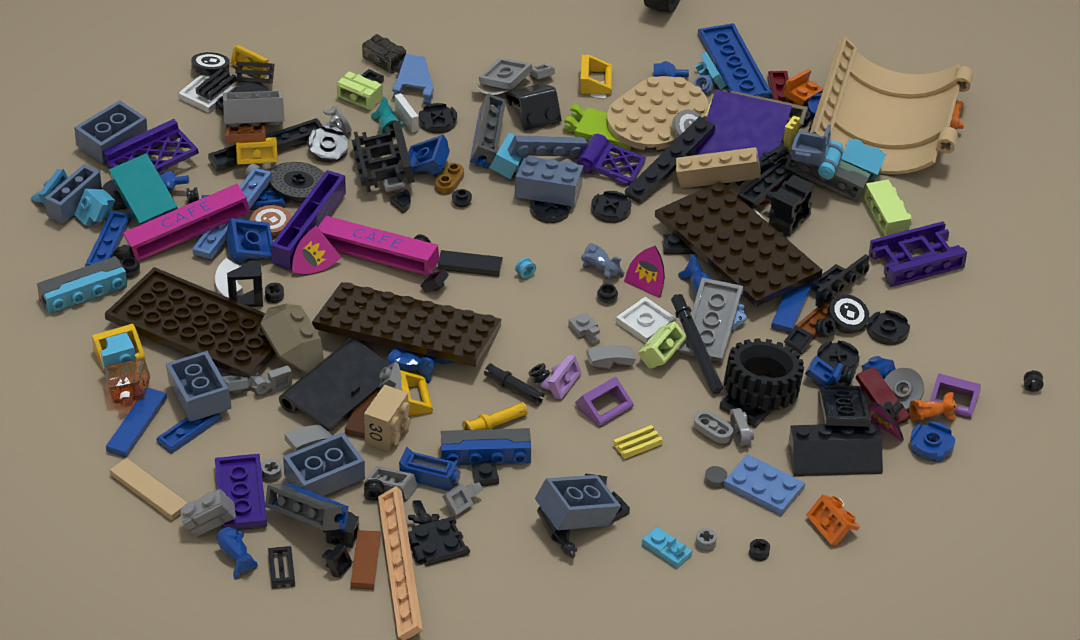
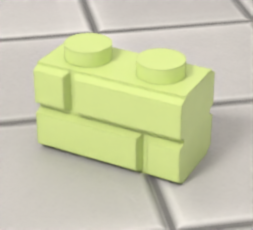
M349 71L344 75V78L337 82V97L371 111L383 97L382 85L377 81L369 80Z
M675 322L663 325L641 348L638 355L650 369L661 366L668 361L686 340V334Z

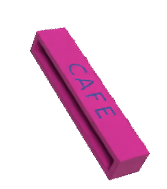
M235 184L123 233L127 245L131 246L134 258L140 261L229 222L231 218L236 219L250 213L246 196L239 185Z
M325 216L318 226L335 250L340 253L426 276L431 274L439 262L438 245L330 216Z

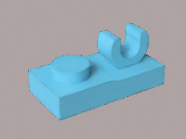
M702 53L701 57L704 62H699L695 65L700 76H709L713 81V85L717 84L720 90L727 85L708 53Z
M659 527L653 529L642 539L644 547L676 569L692 556V550L687 548L685 543L681 544L676 540V537H672Z

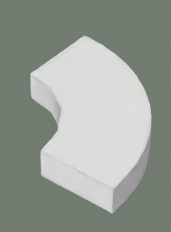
M227 258L221 262L216 270L215 285L218 294L229 298L227 273L241 266ZM236 280L238 297L243 293V287Z

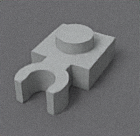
M287 365L268 372V377L254 379L257 385L255 387L256 393L262 395L269 389L274 393L291 387L292 371Z
M257 372L249 379L237 375L223 376L222 378L228 386L229 392L238 393L242 389L249 388V386H257L254 379L262 376H259Z

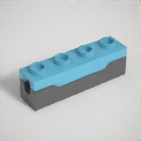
M115 256L37 283L39 299L48 314L127 287L126 271Z

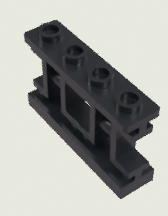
M400 120L392 122L393 129H390L389 126L385 127L386 133L367 137L366 132L362 133L363 136H358V132H354L355 139L351 141L361 185L366 186L367 193L371 192L370 186L374 185L375 188H378L377 181L397 177L398 182H402L403 178H406L407 184L415 182ZM396 137L398 146L395 147L392 138ZM361 145H365V154H363ZM392 154V156L372 160V158ZM398 160H402L403 169L401 170L399 169ZM370 167L371 177H368L366 168Z

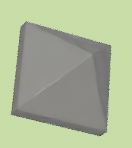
M397 177L383 180L386 192L398 193L406 188L404 178L402 182H398Z

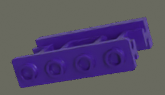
M944 221L870 241L869 256L874 260L884 258L888 263L885 264L884 275L888 276L887 283L890 287L965 268L967 251L959 245L948 246L946 241H948L949 231L948 229L945 230L946 224ZM921 248L924 252L922 255L912 257L909 251Z

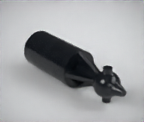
M539 506L537 513L551 539L561 544V549L565 555L574 558L577 548L572 542H569L570 529L557 530Z

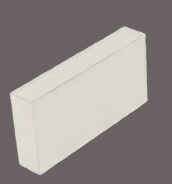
M401 93L395 95L396 113L411 133L417 132L419 130L417 113Z

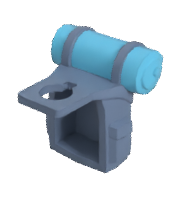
M828 124L824 136L815 133L798 132L792 145L791 158L795 161L818 166L819 175L830 180L837 171L844 148L840 142L831 141V125Z

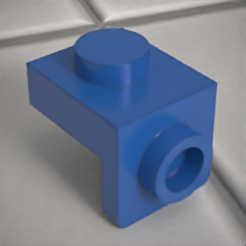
M815 356L810 362L805 375L819 385L836 384L842 375L840 370L843 365L839 362L832 368Z
M880 356L872 357L868 360L869 362L861 365L862 371L875 367L883 379L896 369L893 360L881 358Z

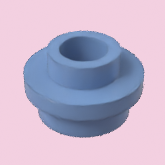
M702 75L695 79L694 86L700 87L704 94H707L713 88V81L709 76Z

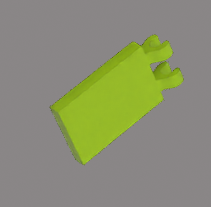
M578 104L572 105L570 111L573 112L570 116H566L564 123H568L563 128L565 132H573L575 137H583L588 141L592 135L602 134L608 139L609 143L629 151L632 150L633 147L620 142L610 133L606 120L607 112L588 107L585 111Z

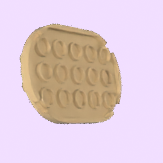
M649 77L615 100L608 109L606 120L610 133L625 145L645 150V147H656V150L668 148L676 140L674 128L672 129V121L680 111L686 109L693 110L705 119L709 103L700 87L694 86V84L682 77Z

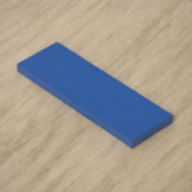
M734 23L698 29V36L726 83L728 92L736 91L768 99L772 98L769 86Z

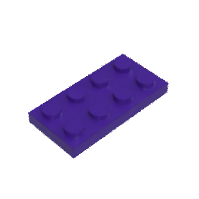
M260 453L215 458L217 489H221L234 502L236 515L235 519L222 524L221 529L226 527L244 529L267 526Z

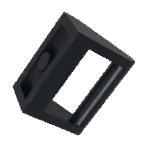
M261 261L250 262L227 273L228 295L230 299L249 307H263ZM253 279L254 290L237 297L236 280Z

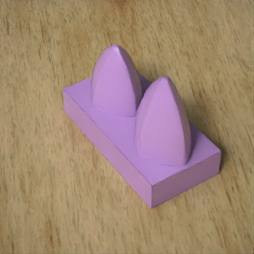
M567 355L561 364L552 368L554 374L538 384L542 388L550 390L554 399H562L582 373L575 355Z

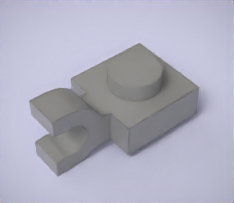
M588 313L569 319V327L579 338L586 336L592 346L600 343V339L597 337V334L600 333L598 324Z
M479 482L474 485L471 483L466 487L461 484L442 495L452 516L473 505L471 497L483 491V488Z

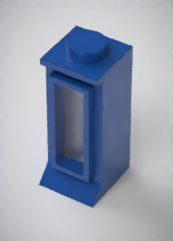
M406 446L399 461V471L414 474L418 484L450 491L454 483L457 484L460 479L461 471L458 470L457 460L452 462L416 453Z

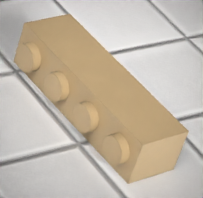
M754 147L676 158V173L681 189L713 185L719 181L721 183L753 180L760 179V162L757 149Z

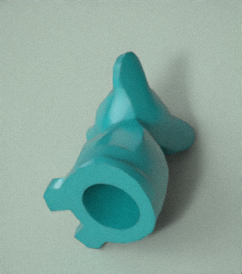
M382 97L380 106L376 112L371 114V117L375 120L379 119L381 133L384 134L386 133L385 127L389 126L390 129H393L392 122L399 120L392 107L388 105L387 98ZM400 121L402 128H404L405 124Z

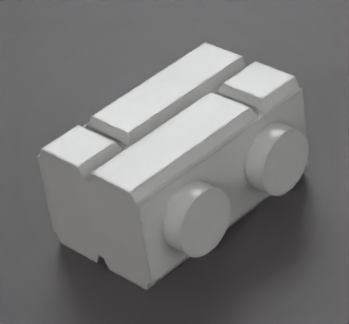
M221 489L212 493L209 492L202 498L194 502H188L184 507H181L182 524L195 537L236 518L234 502Z

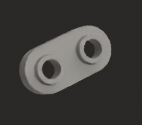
M741 408L731 409L730 422L740 447L748 446L751 440L754 439L753 429L748 427L746 412H742Z
M699 411L695 414L694 427L696 430L717 443L723 444L731 441L733 427L710 411Z

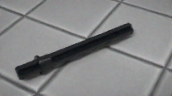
M675 294L671 298L676 311L675 316L679 318L711 393L718 394L723 390V385L692 318V310L687 306L682 294Z

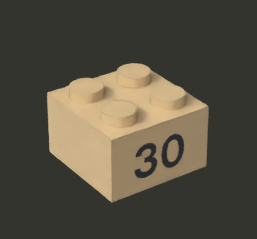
M387 385L382 387L364 413L366 445L389 453L392 447L398 444L403 431H407L411 422L409 418L410 403H408L407 392Z

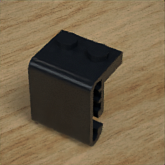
M540 83L505 92L508 105L519 109L524 130L562 121L555 87Z

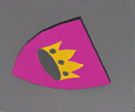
M316 225L302 237L295 249L292 259L293 273H317L327 269L342 258Z
M656 245L644 249L636 255L629 265L624 281L660 298L664 286L665 272L662 257Z
M899 401L894 405L891 402H886L884 407L881 404H870L868 409L871 421L879 423L881 428L903 442L904 438L901 429L893 418L904 405Z

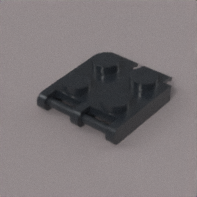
M454 517L412 527V531L408 532L410 548L413 550L412 553L417 564L426 563V566L466 556L470 553L469 547L465 546L462 540V532L458 531L455 525L456 519Z

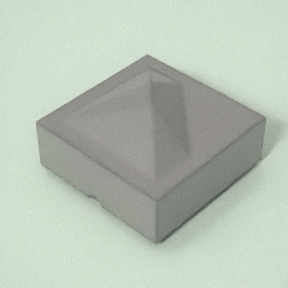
M545 63L532 67L533 71L530 72V76L536 79H544L554 75L555 69Z

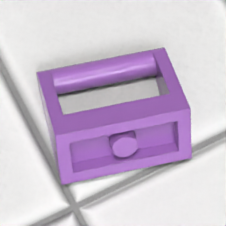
M938 373L930 401L941 402L936 400L940 388L971 396L970 407L965 408L957 405V410L954 414L972 418L981 391V384Z
M616 376L582 395L575 402L579 410L597 426L605 424L634 406ZM610 392L622 404L600 416L592 402Z

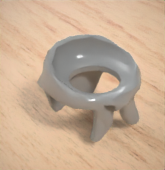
M333 106L331 109L323 111L324 114L331 115L330 121L325 125L340 129L344 136L352 131L347 119L339 108Z

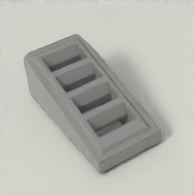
M379 466L365 480L378 479L382 481L384 492L397 486L402 491L404 500H408L417 489L414 474Z

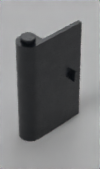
M350 338L279 396L280 405L289 413H294L300 409L329 431L379 389L380 373L384 367H388L391 364L363 345L360 340Z

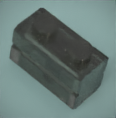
M375 34L362 45V57L391 74L396 72L397 65L406 55L404 47L398 46L388 38H383L378 34Z

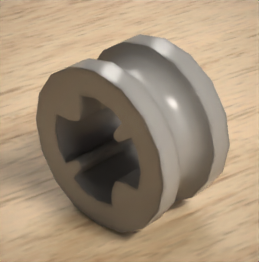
M274 459L263 462L261 466L263 479L269 482L279 480L282 476L281 463Z
M708 528L699 530L696 535V546L702 551L713 550L716 547V533Z

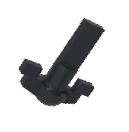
M413 500L412 504L418 514V517L408 515V519L412 520L413 523L422 525L439 519V514H432V516L427 514L421 500Z

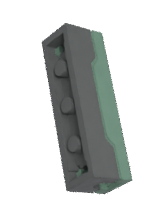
M791 152L784 167L856 202L860 198L871 175L849 163L839 160L836 173L833 178L827 180L819 175L818 166L792 160Z

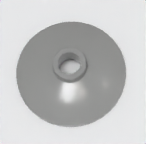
M895 369L884 379L906 410L909 409L911 401L921 400L923 397V379L913 369ZM904 388H908L906 394H902Z

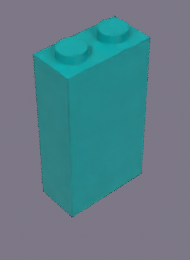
M147 153L109 169L112 182L137 226L178 209Z

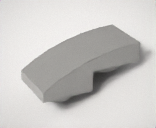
M605 345L593 347L586 351L590 365L596 368L610 369L613 362L619 365L633 366L636 360L632 348L629 346Z
M394 362L382 369L379 376L381 379L379 388L382 389L384 385L401 390L400 367L398 363Z
M321 425L306 426L284 434L285 441L295 452L332 437L331 433Z

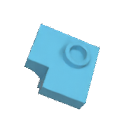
M85 189L74 215L85 226H92L94 222H102L103 218H108L115 199L105 190Z
M122 333L106 338L107 348L100 351L104 371L106 367L108 372L114 371L118 378L123 377V375L127 376L128 374L137 373L135 349L128 334Z

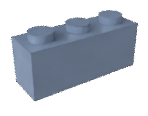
M83 164L45 197L47 216L64 224L74 215L85 189L102 188L100 171Z

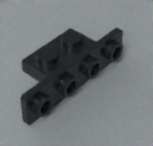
M865 254L846 269L835 264L824 272L821 277L811 282V289L817 292L815 306L820 308L849 285H852L861 276L866 275L870 267L869 255Z

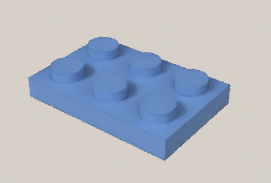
M747 454L724 480V487L782 516L804 490L805 482Z

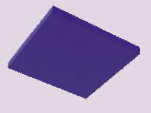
M715 89L706 118L707 121L715 124V131L697 148L695 155L756 147L758 157H762L764 152H770L782 143L785 126L789 121L792 106ZM770 166L760 171V175L767 171Z

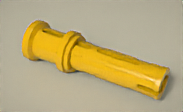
M520 402L490 415L481 414L474 420H465L462 422L463 430L492 429L495 426L526 416L528 410L523 411L527 407L524 402Z

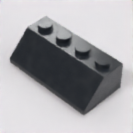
M871 423V427L833 426L826 424L790 426L788 445L794 476L883 473L882 437L879 423Z

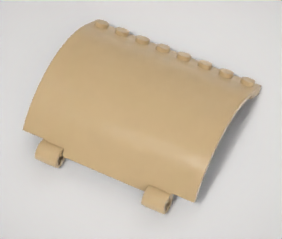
M846 36L841 37L837 44L810 133L824 136L829 124L831 125V141L840 142L843 148H845L849 138L858 139L869 147L879 148L886 154V157L878 174H905L919 171L935 164L938 151L942 153L953 152L958 132L950 127L958 92H966L970 89L973 79L972 69L967 66L960 67L959 64H956L948 69L928 74L895 72L870 62L857 52L858 48Z

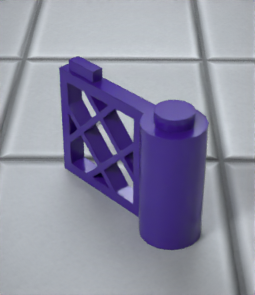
M594 134L582 151L576 164L584 165V173L588 174L595 171L615 179V182L627 186V184L630 185L636 179L646 161V157L609 143L608 139L602 134ZM610 152L619 154V157L612 158ZM628 160H635L639 163L630 165ZM622 161L625 164L622 167H617L616 165L617 162ZM611 164L612 169H606L602 165ZM629 171L631 177L624 176L621 172Z

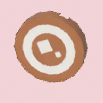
M267 205L255 210L250 219L251 221L270 223L272 238H275L289 222L291 214L281 206Z

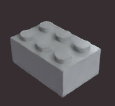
M282 90L223 93L224 124H228L230 127L240 126V123L258 126L260 122L278 125L280 121H284Z

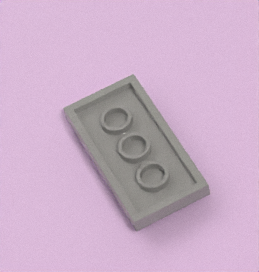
M702 278L691 315L711 360L723 363L742 297L743 286ZM686 338L682 343L681 354L696 357L688 338Z

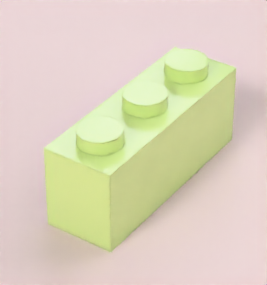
M889 179L866 183L864 200L884 236L909 230L910 225H912V217L910 213H907L904 202L899 199L896 188L891 185Z

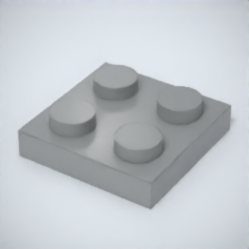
M500 57L479 76L480 84L512 90L533 71L532 64Z

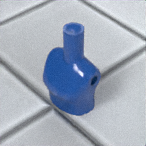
M668 61L654 63V77H689V69H676L675 65Z
M172 171L159 174L169 193L174 190L175 185L189 183L188 175L176 177Z

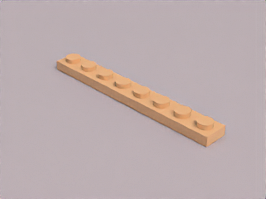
M395 486L378 496L398 637L401 640H407L423 631L402 491Z

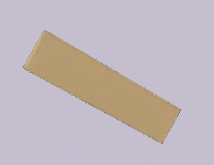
M125 458L110 469V475L170 520L178 517L181 514V507L188 503L128 458Z

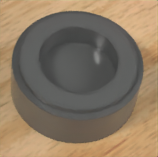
M719 466L709 467L705 472L706 484L713 488L724 486L727 471Z

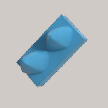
M64 169L56 170L53 176L44 183V188L34 194L31 199L37 203L44 204L46 208L45 197L68 178Z

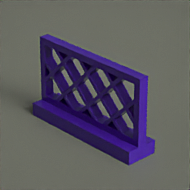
M172 119L105 150L103 153L108 169L146 153L148 156L159 155L158 159H150L159 173L199 154V151L178 128V123ZM167 147H176L175 151H168L166 149ZM181 148H189V149H190V150H188V151H186V152H180V149H181ZM163 156L172 157L169 160H162Z

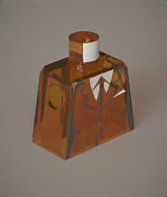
M145 359L104 367L108 388L115 404L120 403L123 407H129L134 400L145 397L150 380V373Z

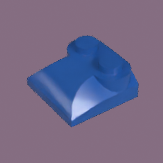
M443 134L410 146L408 155L413 174L427 171L429 175H438L444 170L450 149L448 141Z
M230 219L226 237L229 254L233 260L243 263L248 258L272 259L271 244L273 240L270 223Z

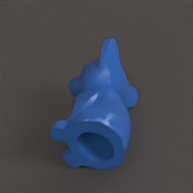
M693 254L690 255L689 263L685 269L678 273V276L682 279L691 278L696 295L701 279H712L707 273L703 272L701 265Z
M401 349L392 350L387 357V362L389 364L398 363L401 371L418 370L421 376L425 377L427 383L431 381L430 374L435 366L434 358H420L416 354Z
M226 527L218 532L216 540L219 547L236 560L233 577L237 579L241 572H249L252 568H257L258 564L247 553V547L242 541L244 537L243 532Z

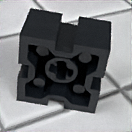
M793 175L788 181H784L777 192L768 191L765 197L771 203L768 213L769 224L778 232L790 237L798 229V224L803 223L811 215L812 203L810 199L813 197L814 184Z

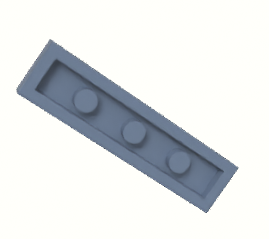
M515 135L507 150L510 155L579 157L587 142L583 137Z

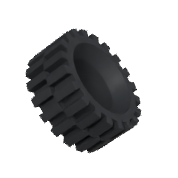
M755 338L754 342H751L750 339L744 340V344L739 342L730 350L724 376L725 390L727 393H731V397L734 400L739 398L740 404L745 405L748 403L750 408L756 409V406L761 407V410L767 411L768 407H772L773 411L779 410V406L783 409L787 408L789 403L793 404L799 395L804 372L803 359H799L800 355L797 352L792 353L793 349L791 347L784 348L781 342L774 344L770 339H766V342H761L760 338ZM755 374H763L772 378L761 377Z

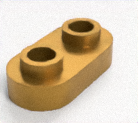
M457 163L446 165L435 180V190L444 195L454 192L464 178L463 166Z

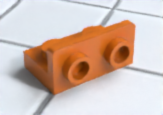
M807 69L786 81L784 86L786 89L783 96L800 106H805L809 100L813 99L814 95L822 93L823 88L818 86L816 82L809 81L811 70Z
M821 495L806 516L831 545L837 546L850 529L858 531L860 526L855 521L856 517L843 508V502L839 498Z

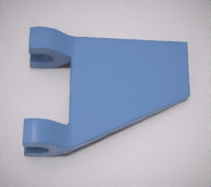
M411 54L405 55L397 81L392 88L394 92L393 98L397 94H403V88L406 86L424 89L423 103H432L434 88L425 57Z

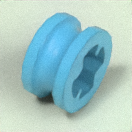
M522 258L516 264L515 271L522 278L526 279L534 274L536 265L529 258Z

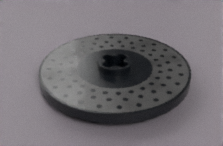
M282 163L270 171L273 178L269 182V186L276 194L284 198L304 201L324 175V172L307 163Z

